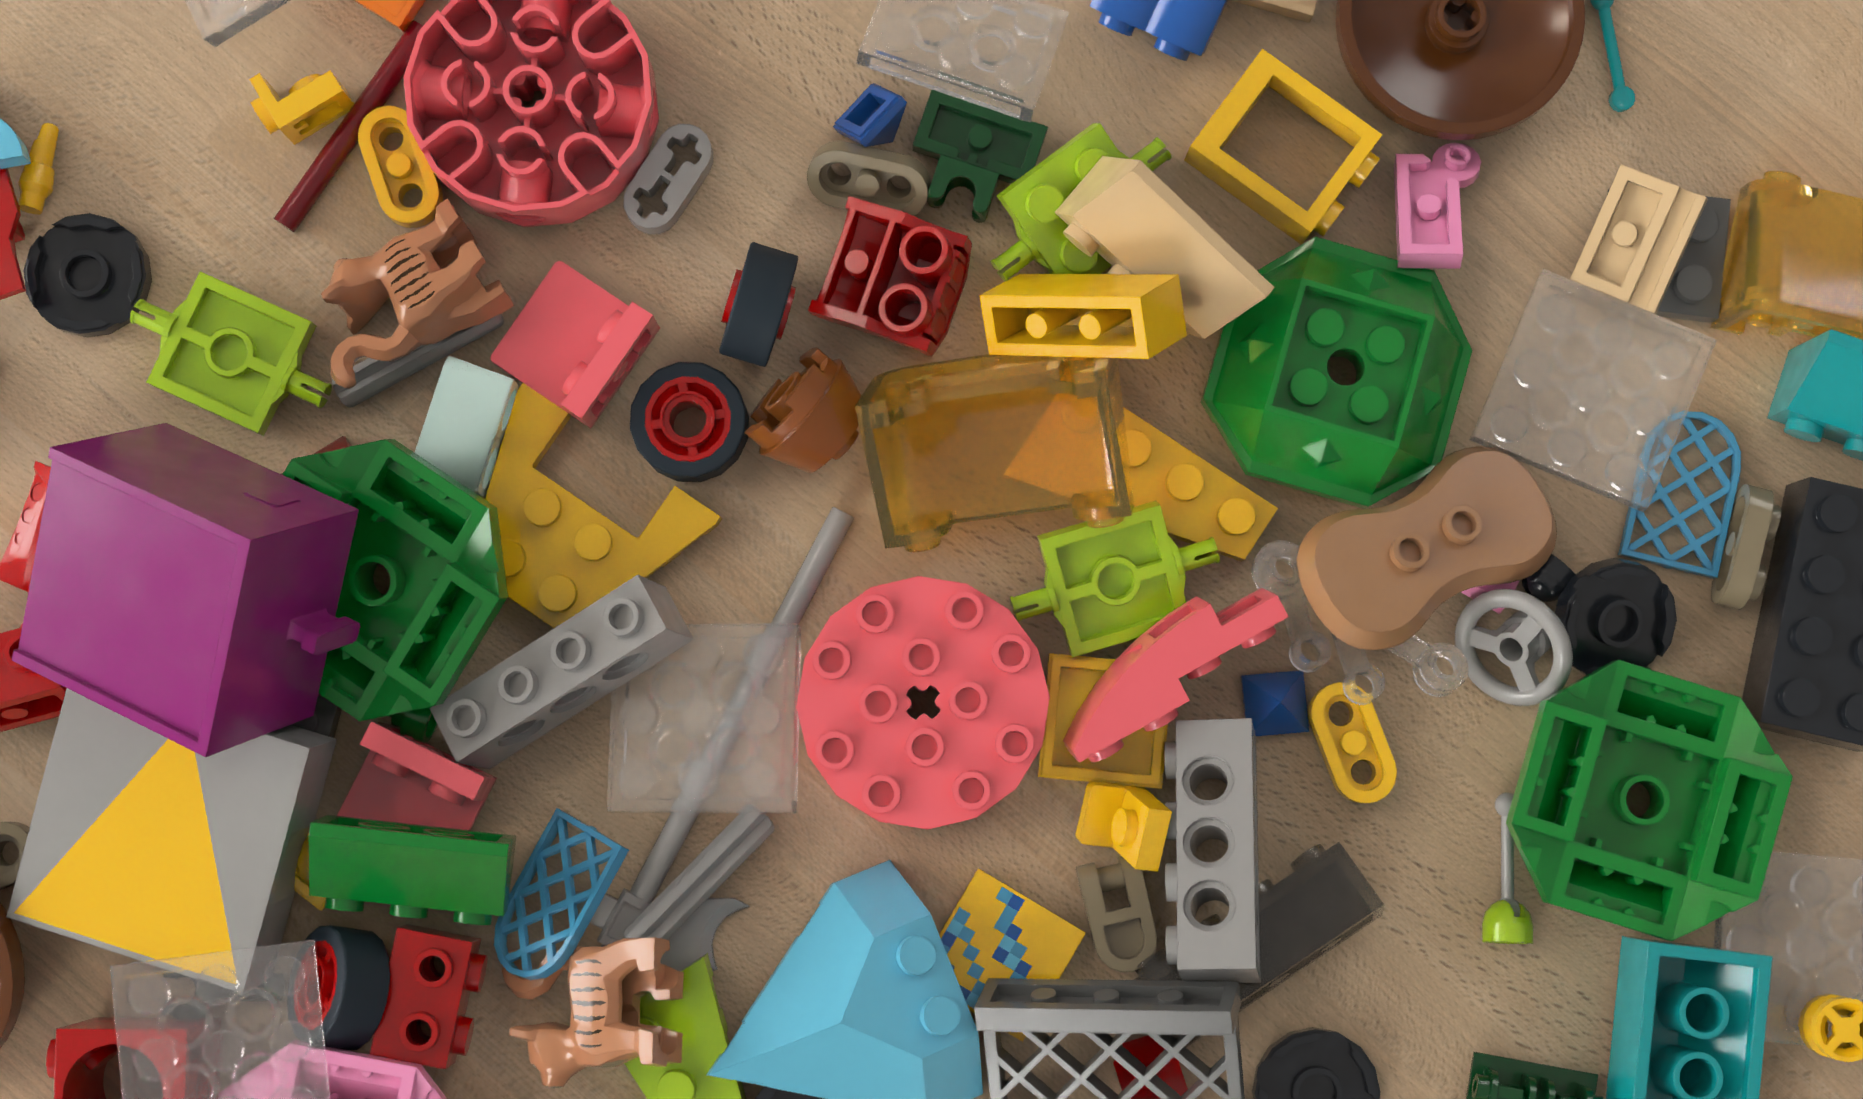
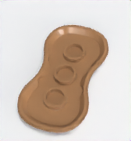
M1476 446L1464 448L1446 456L1432 469L1414 491L1396 502L1375 508L1346 510L1327 516L1319 521L1306 534L1299 546L1296 559L1298 576L1307 600L1318 618L1334 636L1347 645L1359 649L1380 650L1391 648L1404 643L1415 635L1438 607L1454 595L1473 587L1516 582L1537 572L1548 561L1555 548L1557 539L1556 520L1545 493L1533 475L1519 460L1509 453L1493 447Z

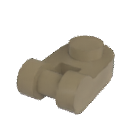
M1122 856L1118 857V864L1096 868L1095 863L1076 866L1077 878L1091 937L1098 957L1109 968L1120 972H1134L1145 967L1153 958L1157 948V933L1142 870L1134 869ZM1125 888L1129 906L1106 911L1102 893Z

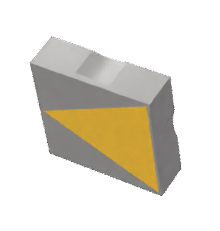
M67 688L6 917L241 994L250 991L272 978L295 895V871L298 857L309 833L310 822L315 821L337 739L297 726L288 725L209 757H204Z

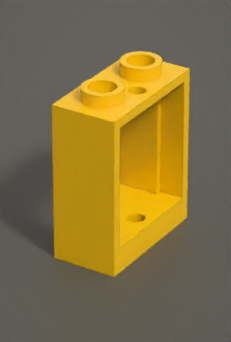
M1262 48L1190 145L1184 161L1296 242L1303 244L1313 230L1322 237L1326 234L1345 208V206L1335 200L1343 188L1350 182L1359 189L1381 159L1371 150L1383 134ZM1268 87L1275 90L1354 147L1308 211L1222 150Z

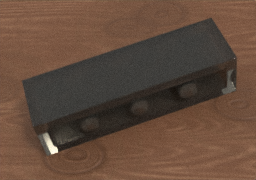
M1340 842L1327 850L1321 844L1310 848L1291 863L1290 866L1294 872L1277 884L1273 885L1270 879L1259 883L1261 983H1239L1241 998L1239 1012L1383 915L1384 903ZM1214 914L1200 923L1212 926L1219 924L1223 920H1221L1218 914ZM1162 949L1146 958L1137 966L1138 970L1135 971L1139 977L1134 980L1182 981L1177 965L1167 964L1166 949ZM1196 1035L1185 1047L1187 1048L1204 1035Z

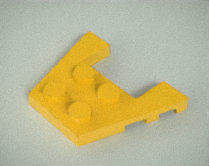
M522 383L516 393L485 500L497 507L508 597L555 628L636 575L647 578L660 567L666 566L681 554L680 552L704 534L707 535L715 529L722 518L674 486L638 538L631 535L536 470L537 465L572 416L525 383Z

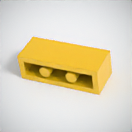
M1018 274L979 295L989 355L1150 359L1187 336L1179 274Z

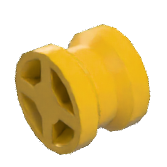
M1829 993L1818 995L1808 1001L1800 1012L1798 1023L1800 1036L1806 1046L1818 1055L1830 1057L1838 1061L1849 1063L1863 1059V1002ZM1827 1019L1832 1023V1035L1827 1038L1829 1034Z

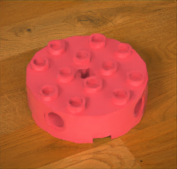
M450 0L441 12L437 9L418 31L404 74L407 125L432 171L447 188L479 214L521 227L573 223L615 201L632 181L647 158L659 123L656 79L650 59L629 19L611 3V0ZM534 91H541L544 99L536 101L534 107L526 108L522 101H531L534 97Z
M916 576L870 587L830 616L804 658L796 708L807 755L838 797L878 822L928 830L977 818L1017 789L1042 748L1050 696L1038 648L1008 608L966 583ZM914 688L921 693L926 692L929 688L934 689L939 694L934 701L935 707L939 710L937 716L931 719L923 713L917 719L912 718L908 714L912 706V702L907 696L908 693Z

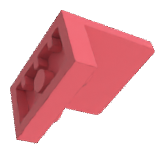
M557 261L495 348L490 359L496 366L526 384L591 429L660 327L651 313L633 301L628 306L564 262Z
M371 721L360 742V745L370 749L337 816L471 830L497 777L474 766L456 763L452 755L428 743L424 744L416 741L406 734L403 736L400 734L399 729L387 723Z

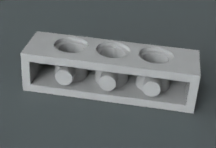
M636 575L448 696L443 704L433 706L430 710L456 763L491 769L691 642L694 638L667 588L640 575Z
M1252 718L1177 720L1176 741L1165 742L1164 754L1166 778L1176 779V802L1165 803V806L1172 811L1166 838L1167 840H1176L1177 863H1166L1165 867L1167 902H1177V925L1166 926L1165 946L1167 964L1177 965L1182 981L1261 983L1256 735ZM1207 779H1219L1227 784L1225 792L1214 800H1202L1196 797L1194 793L1197 786ZM1219 839L1228 845V849L1225 855L1218 861L1203 862L1195 857L1198 846L1206 840ZM1208 901H1221L1229 906L1226 918L1219 924L1207 926L1195 919L1199 907Z

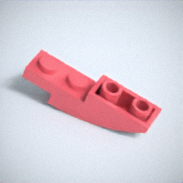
M1260 588L1215 613L1210 603L1196 596L1167 614L1139 636L1112 663L1094 685L1077 711L1063 739L1067 750L1079 763L1087 758L1091 762H1098L1119 751L1124 746L1122 739L1142 727L1148 732L1159 729L1173 721L1179 714L1176 708L1190 701L1179 678L1187 675L1188 679L1201 677L1217 668L1222 662L1219 656L1240 644L1244 649L1251 648L1272 637L1276 633L1274 625L1289 617L1278 595Z

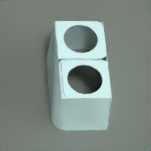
M448 356L443 365L415 453L480 497L485 498L516 393L520 386L512 378Z

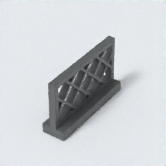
M988 978L974 1006L976 1029L977 1031H983L990 1099H1008L1007 1094L1019 1082L1038 1099H1066L1081 1084L1099 1099H1131L1144 1085L1160 1099H1196L1208 1086L1223 1099H1245L1238 1020L1241 1007L1239 981ZM1000 1032H1022L1039 1048L1021 1064L1002 1047ZM1068 1033H1084L1102 1049L1083 1065L1058 1043ZM1132 1034H1148L1165 1050L1146 1067L1121 1044ZM1196 1035L1224 1036L1225 1055L1211 1068L1185 1047ZM1047 1054L1073 1076L1057 1093L1031 1072ZM1109 1056L1136 1077L1119 1094L1093 1074ZM1173 1057L1199 1078L1182 1096L1156 1075ZM1005 1070L1011 1075L1007 1080L1005 1079ZM1225 1070L1227 1071V1082L1220 1077Z

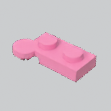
M1462 143L1445 144L1439 147L1433 154L1432 162L1424 154H1396L1394 188L1397 268L1460 269L1463 257L1460 188H1465L1475 182L1479 176L1481 165L1479 154L1472 147Z

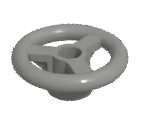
M1513 589L1491 590L1471 600L1458 618L1455 629V647L1459 661L1471 681L1490 697L1510 705L1531 706L1540 704L1542 700L1564 687L1569 678L1573 663L1571 641L1559 617L1536 597ZM1496 608L1519 610L1497 630L1476 626L1479 619L1490 610ZM1552 646L1553 665L1551 671L1539 683L1535 673V662ZM1475 648L1495 653L1502 663L1510 667L1517 687L1507 685L1492 676L1480 662Z

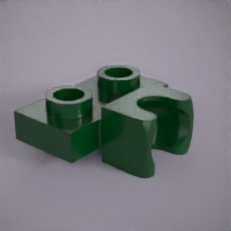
M932 89L912 145L913 152L939 160L928 191L927 203L933 208H940L952 189L965 187L974 195L973 220L978 223L984 222L994 198L998 180L1012 184L1036 166L1048 126Z

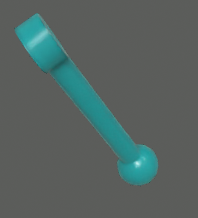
M1590 0L1592 7L1598 10L1614 89L1609 95L1608 103L1614 111L1624 112L1634 105L1635 93L1625 85L1610 9L1614 0Z

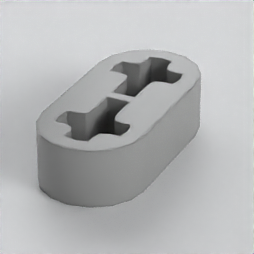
M677 124L668 128L661 135L628 185L624 194V209L630 222L639 231L647 234H661L670 230L677 223L709 174L714 162L713 149L707 135L699 127L691 124ZM690 141L696 142L695 151L700 160L696 164L685 161L675 176L671 175L670 172L676 163V158L671 148L675 144L686 147ZM663 182L666 183L668 187L661 198L664 206L667 208L666 212L663 215L652 212L647 219L641 217L643 209L638 202V198L642 194L652 198Z

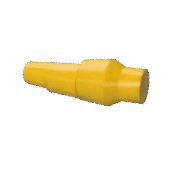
M44 123L29 153L31 164L24 165L18 181L20 189L18 204L20 205V210L26 213L42 214L45 199L53 192L55 170L52 166L59 133L58 127L54 124Z

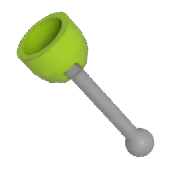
M1502 793L1495 801V809L1501 815V899L1493 903L1484 913L1482 923V942L1533 944L1531 913L1523 904L1514 899V840L1506 825L1514 796L1512 793Z

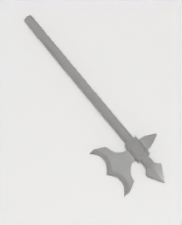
M832 507L631 890L629 891L624 888L619 899L607 893L604 895L590 921L591 924L602 929L597 939L598 942L602 943L600 947L625 938L623 935L625 929L654 900L854 518L849 514ZM708 898L668 939L670 941V950L662 955L660 963L680 971L708 953L712 971L718 970L714 960L712 944L716 929L727 916L751 906L736 898ZM586 901L577 904L580 910H582Z

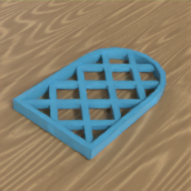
M1683 411L1666 417L1648 433L1638 457V467L1618 555L1660 565L1666 569H1676L1715 579L1718 578L1736 490L1740 481L1741 451L1734 434L1721 420L1704 412ZM1680 420L1690 436L1672 447L1662 429L1666 425ZM1691 420H1699L1708 425L1697 431ZM1716 429L1725 438L1728 449L1714 457L1702 437ZM1655 438H1657L1664 452L1648 461L1650 449ZM1695 442L1707 462L1688 472L1677 452ZM1731 456V474L1728 479L1719 462ZM1669 458L1681 477L1663 488L1651 468ZM1711 468L1723 488L1705 498L1693 478ZM1644 476H1646L1656 493L1639 502ZM1686 484L1698 503L1679 513L1669 498L1668 493ZM1726 494L1721 520H1719L1709 504ZM1660 499L1672 519L1654 529L1642 509ZM1702 509L1714 529L1696 539L1684 519ZM1636 517L1646 534L1630 544ZM1677 525L1688 545L1670 555L1658 535ZM1717 536L1712 561L1710 562L1701 545ZM1651 540L1661 557L1633 550ZM1693 550L1704 568L1677 562L1676 560Z
M556 808L509 894L507 912L504 916H499L497 919L494 947L498 960L509 973L528 980L547 978L562 968L576 949L629 850L598 832L595 827L588 826L565 811ZM567 822L584 832L569 838ZM557 833H559L560 842L551 846ZM595 838L612 849L597 855ZM586 841L588 860L572 866L570 848ZM561 852L563 871L548 877L546 858ZM608 861L602 874L600 875L598 865ZM589 870L591 888L576 894L573 876ZM537 872L538 882L529 885ZM564 881L566 899L551 905L549 887ZM539 891L542 910L526 916L524 897ZM586 901L578 916L577 904ZM568 909L570 928L554 934L552 915ZM516 910L517 920L510 923L512 916ZM543 919L545 938L529 945L527 926ZM518 930L520 949L509 953L507 934ZM564 941L562 947L556 953L555 944ZM546 948L548 963L539 969L532 970L531 954ZM521 959L522 970H520L513 962Z

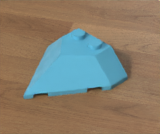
M891 860L841 879L829 886L818 903L820 905L800 936L795 938L741 1022L743 1023L735 1036L706 1074L708 1076L766 1086L822 1099H973L983 1094L979 1033L931 913Z

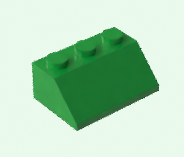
M326 815L310 822L309 896L326 897L325 908L333 910L361 912L364 911L365 902L390 904L389 914L398 917L427 918L428 909L430 908L454 911V922L471 925H491L492 915L504 916L508 909L517 836Z

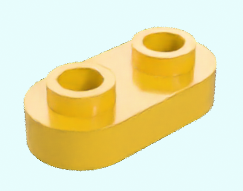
M382 106L372 110L364 117L359 126L358 142L380 207L393 222L400 226L418 228L427 225L435 219L436 207L443 202V191L439 179L432 171L407 125L406 110L396 106ZM392 133L402 134L403 143L398 149L393 151L384 149V141L388 135ZM411 189L421 190L423 197L417 206L406 207L403 205V197L406 192Z
M1337 682L1324 686L1315 693L1310 701L1308 719L1332 783L1338 793L1349 801L1355 803L1377 802L1387 796L1396 782L1397 768L1372 701L1362 688L1352 683ZM1335 702L1343 703L1349 710V719L1342 726L1335 725L1329 718V709ZM1359 760L1367 762L1372 771L1371 778L1364 784L1355 782L1351 775L1353 764Z

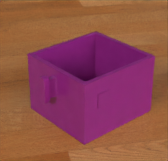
M168 423L50 447L48 458L52 459L19 647L13 651L12 661L204 757H209L314 716L327 652L353 643L359 634V622L346 616L335 617L359 509Z

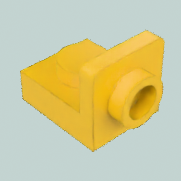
M331 70L323 75L311 74L300 79L290 88V95L283 99H280L275 89L260 73L249 79L259 95L257 99L250 103L270 134L280 129L294 145L344 116L354 105L345 87Z
M1091 781L1086 785L1075 837L1080 843L1085 845L1113 848L1134 869L1158 872L1172 811L1144 787Z

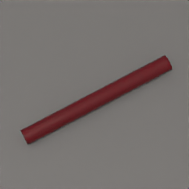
M415 20L410 23L273 218L293 233L297 230L358 143V130L364 117L372 110L384 106L403 79L418 31L423 25Z

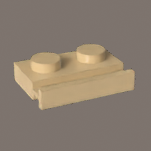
M1621 164L1570 280L1656 314L1707 203V197Z

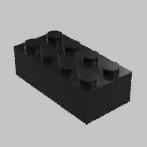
M1808 477L1788 484L1785 487L1780 523L1776 531L1742 700L1762 730L1856 752H1863V489Z

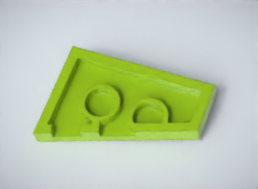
M708 953L680 970L684 972L683 999L655 1000L650 992L640 997V1024L662 1026L663 1028L683 1033L681 1063H667V1067H655L641 1064L639 1057L624 1063L647 1099H746L741 1081L706 1075L718 1056L729 1045L727 1037L728 1027L723 1008H720L712 980L713 971Z

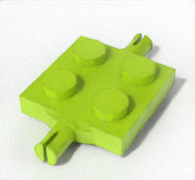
M1093 123L997 194V198L1013 219L1016 235L1019 239L1017 243L990 261L994 269L999 270L997 271L998 275L1004 281H1007L1033 260L1047 269L1050 274H1101L1112 266L1097 251L1090 257L1072 244L1063 234V231L1069 225L1055 211L1102 156L1141 160L1151 171H1154L1172 158L1169 150L1163 149L1166 145L1156 137L1150 144L1129 158L1116 148L1100 123Z
M201 271L187 299L173 313L148 303L144 299H139L134 307L155 317L154 320L133 310L131 311V323L162 335L159 357L146 383L262 436L265 435L279 404L288 397L289 393L316 405L318 408H322L328 401L321 395L306 388L310 387L330 396L332 384L325 383L300 371L302 356L317 327L313 322Z
M1153 501L1037 535L1046 567L1044 577L1045 588L1014 597L1010 596V602L1018 622L1052 611L1062 625L1069 653L1072 657H1076L1137 639L1167 614L1186 603L1184 596L1185 572L1213 563H1220V556L1216 552L1218 549L1213 537L1178 548L1168 535L1160 504L1157 501Z

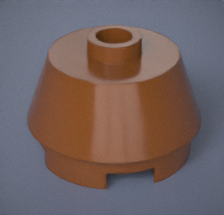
M818 347L808 350L799 357V362L806 367L801 373L796 371L784 381L779 378L775 381L750 416L758 424H752L745 431V434L760 445L759 454L808 473L817 471L832 458L838 460L851 448L859 435L856 429L867 411V404L840 358L832 360Z

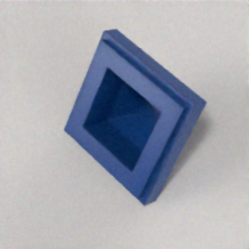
M873 83L841 115L833 127L841 135L864 147L892 143L907 102L902 96Z
M1303 670L1241 675L1245 718H1252L1256 736L1309 732Z

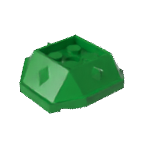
M1316 236L1258 269L1257 271L1275 288L1265 299L1222 327L1200 402L1212 422L1216 424L1245 475L1362 509L1368 508L1428 475L1443 459L1472 355V348L1435 271L1427 268H1397L1396 259ZM1344 357L1348 359L1356 370L1355 383L1352 385H1340L1333 381L1327 370L1329 358Z
M384 439L291 459L282 475L359 509L335 616L337 618L346 616L359 622V634L353 643L327 652L319 694L358 721L443 704L508 598L497 507L395 439ZM379 564L383 565L390 575V587L385 595L377 590L373 580L374 571Z
M1615 660L1540 702L1506 825L1544 903L1663 940L1674 941L1729 912L1737 911L1759 900L1793 776L1780 756L1774 753L1762 729L1741 697L1625 661ZM1637 782L1645 786L1650 795L1649 808L1640 817L1633 815L1626 803L1628 790Z

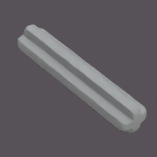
M499 314L483 324L457 331L436 344L421 345L410 354L394 361L368 358L353 366L356 378V385L350 389L344 388L336 384L334 379H332L333 389L345 406L354 407L501 327L504 323L503 316Z
M754 805L747 806L625 929L624 937H656L668 940L774 832L775 826L770 818Z

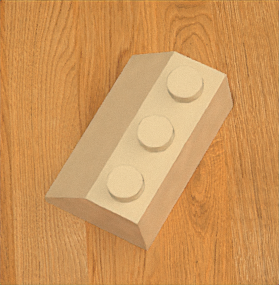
M1102 156L1055 211L1069 225L1063 231V234L1072 244L1090 257L1097 251L1113 266L1107 274H1179L1186 331L1189 335L1202 339L1207 338L1265 299L1275 288L1141 160Z

